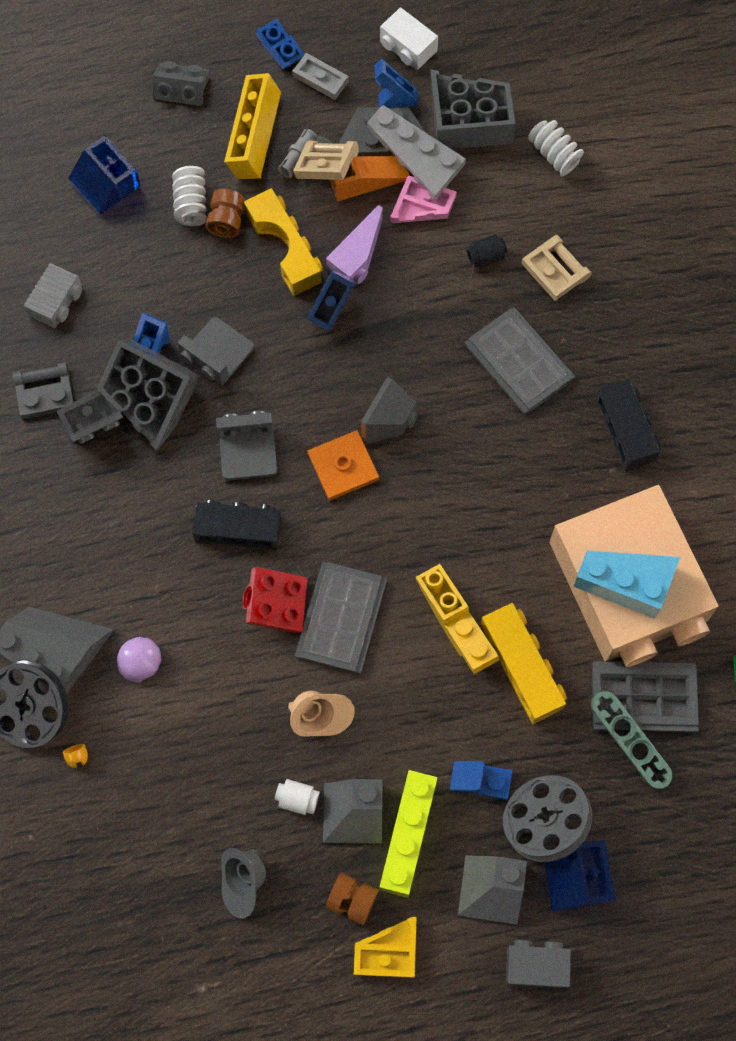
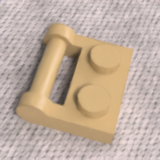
M307 141L293 170L296 179L344 180L353 157L358 155V143L356 141H347L346 144H331Z
M558 235L553 236L525 256L521 263L554 301L579 283L585 282L592 274L587 267H583L563 246V240ZM555 251L574 274L571 276L550 252Z

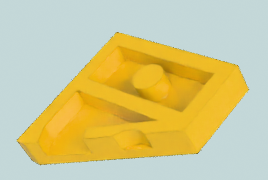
M416 917L408 918L397 925L355 943L354 975L414 978Z

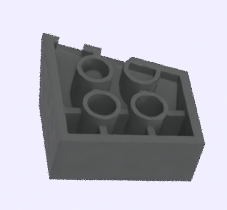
M430 70L436 140L450 149L514 144L515 118L510 83L478 78L474 81L462 79V75L453 73L451 77L439 75V71Z
M130 338L119 339L97 389L119 412H122L133 423L132 426L151 442L150 444L155 450H159L177 426L200 375Z
M27 607L6 621L0 628V657L10 664L16 661L29 660L46 666L59 678L66 694H68L114 630L33 607ZM40 678L38 683L49 690L48 682Z

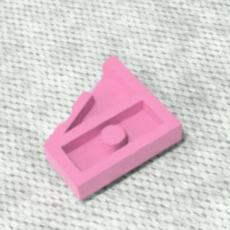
M408 176L391 214L390 222L402 223L447 219L457 192L445 188L434 201L423 185L420 186L414 177Z

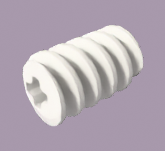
M544 120L534 126L528 135V139L534 143L537 150H541L540 153L547 157V161L550 164H554V169L560 172L561 177L565 176L577 166L584 151L579 149L574 152L577 143L572 142L568 144L571 139L569 134L561 137L564 129L560 127L555 130L558 125L556 120L549 123Z
M198 166L181 167L172 175L174 219L186 226H199L207 220L205 215L207 212L205 206L206 197H204L206 190L203 187L205 185V179L203 178L205 172Z

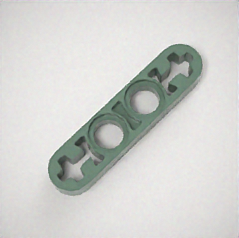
M600 691L596 693L591 700L592 711L640 775L650 786L657 789L668 786L672 780L670 767L624 706L611 692ZM600 697L611 699L612 702L609 704V707L614 713L618 709L621 711V714L614 716L609 723L605 718L610 717V714L605 709L598 710L597 708L600 705L598 700ZM620 719H624L630 724V731L625 736H619L614 730L615 723ZM637 743H644L648 748V754L642 760L636 759L632 754V749ZM654 756L657 761L652 762L654 767L658 770L664 769L665 771L662 775L664 779L662 782L659 780L652 781L651 777H653L654 773L650 767L647 766L644 770L641 765L649 763Z

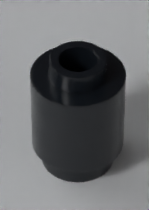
M494 234L472 242L471 246L466 247V251L472 267L479 266L481 268L503 260L505 258L504 253H507V246L502 237L499 238Z

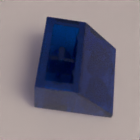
M106 135L83 150L68 177L72 185L99 215L141 186L136 168Z
M605 839L583 842L570 855L556 861L544 862L552 912L611 904L616 901Z

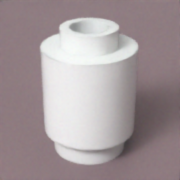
M286 779L285 784L279 783L275 800L279 801V808L306 815V813L314 814L320 791L313 790V786Z

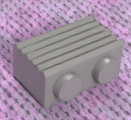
M50 263L37 285H35V289L32 290L29 298L24 303L28 316L53 328H56L59 322H64L69 313V305L81 295L82 285L79 277Z

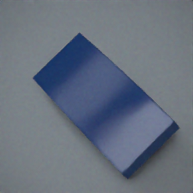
M278 19L256 30L255 35L283 70L303 58L304 53L292 35L288 36Z

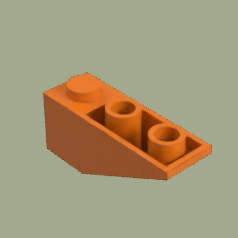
M396 156L353 157L344 180L329 181L338 202L405 182L410 175L408 169L397 161Z

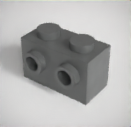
M514 940V946L509 945L507 947L506 985L569 988L571 949H564L563 943L545 942V947H533V941Z

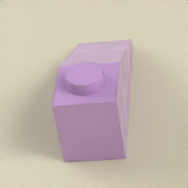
M378 205L326 258V266L329 273L335 269L356 280L358 284L366 278L382 224L381 206Z

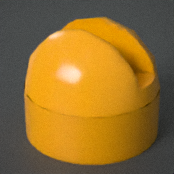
M85 744L74 745L63 751L65 761L70 767L77 768L76 763L81 762L82 766L86 764L88 752Z

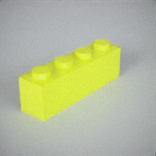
M411 770L408 771L380 883V891L406 898L409 897L437 777Z

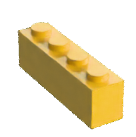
M269 73L246 75L224 161L237 179L261 178L281 95L280 89Z
M511 603L483 616L481 626L490 644L498 654L499 661L533 725L563 710L566 705L565 700H567V696L563 687L560 684H555L551 676L554 672L549 661L542 659L539 654L540 645L536 636L533 633L529 635L525 627L527 620L522 610H516L514 604Z

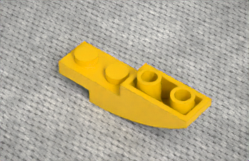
M439 564L418 575L416 580L436 618L460 657L463 656L472 672L476 674L499 661L498 654L470 614L468 605L442 566Z

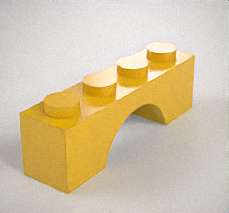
M271 188L244 201L246 216L258 235H275L288 245V254L280 263L281 275L293 296L322 283V264L317 257L313 258L309 252L311 247L306 237H300L297 232L299 230L297 222L293 216L289 217L285 211L287 208L283 198L280 195L276 196Z

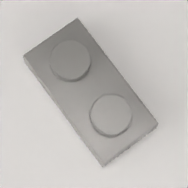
M308 53L303 56L292 71L294 78L333 100H336L349 82V76Z

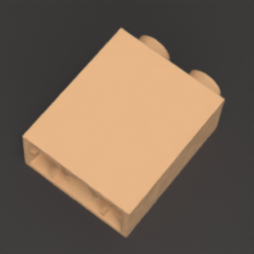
M659 485L555 525L549 543L605 662L622 657L625 666L632 667L658 654L653 644L673 635L678 646H683L710 633L706 622L719 606ZM601 551L680 557L664 603L657 617L654 619L573 587L586 552Z

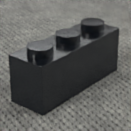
M630 379L600 388L596 396V402L624 470L627 471L655 462L660 453L661 444L657 435L652 434L650 429L651 421L647 411H643L641 408V397L638 389L632 386Z
M205 500L204 503H196L192 535L197 543L278 550L281 513L280 510L271 505H260L259 508L248 507L247 504L234 502L232 505H223L215 500Z

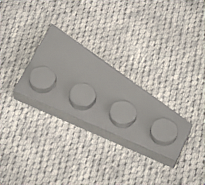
M384 105L367 122L368 130L388 151L390 150L397 157V161L403 167H406L414 175V179L420 186L423 185L434 201L465 165L466 159Z

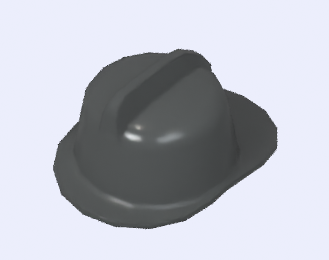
M229 848L224 851L221 857L222 897L228 911L236 918L244 919L250 916L255 908L256 891L263 885L266 879V870L258 850L252 849L242 852L237 848Z

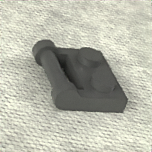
M66 362L58 363V366L25 373L21 371L13 372L19 413L22 420L57 413L56 410L74 402ZM55 377L61 378L59 383L25 389L26 383Z

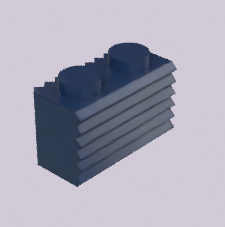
M335 269L332 270L306 319L327 331L331 330L337 322L336 320L339 318L341 310L347 303L349 295L352 294L351 291L357 284L356 280Z

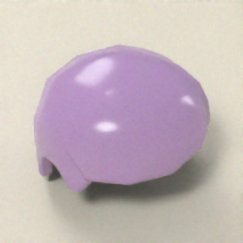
M136 637L122 645L116 661L119 673L126 680L140 683L144 679L155 675L162 658L160 648L153 640L147 637Z

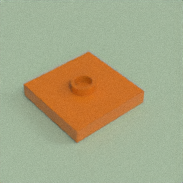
M357 430L307 450L310 461L329 501L379 480V475Z

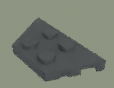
M380 107L357 108L339 144H346L347 141H356L359 146L357 156H395L367 128V122ZM387 107L424 131L409 107Z

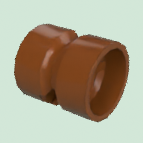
M230 189L215 190L210 203L212 212L208 213L206 229L218 237H236L239 234L241 216L245 208V197Z
M341 872L332 888L325 908L339 915L345 912L348 914L349 920L364 926L375 903L379 889L366 883L357 885L355 878Z

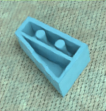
M587 551L573 587L655 619L662 608L680 557Z

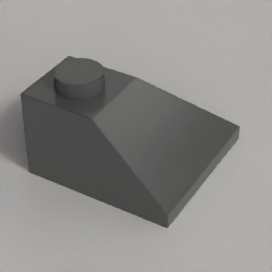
M389 377L386 378L361 421V439L366 445L403 435L407 427L412 428L418 417L416 401Z
M350 779L324 784L323 843L382 844V779Z
M466 855L458 916L517 925L524 890L527 861L497 856Z

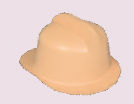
M306 691L298 695L288 705L291 711L290 726L293 732L299 736L336 735L344 731L354 718V706L351 700L339 694H321L317 691Z

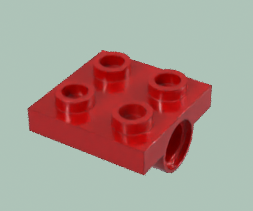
M260 567L251 569L250 584L246 587L243 595V608L247 610L246 624L295 634L301 633L303 629L307 577Z

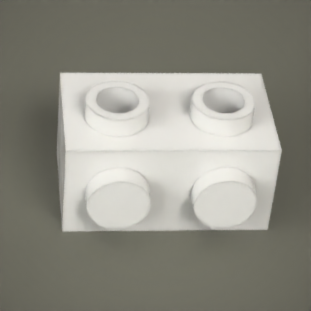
M401 7L380 26V42L387 50H392L400 56V59L406 65H411L416 70L437 52L438 36Z

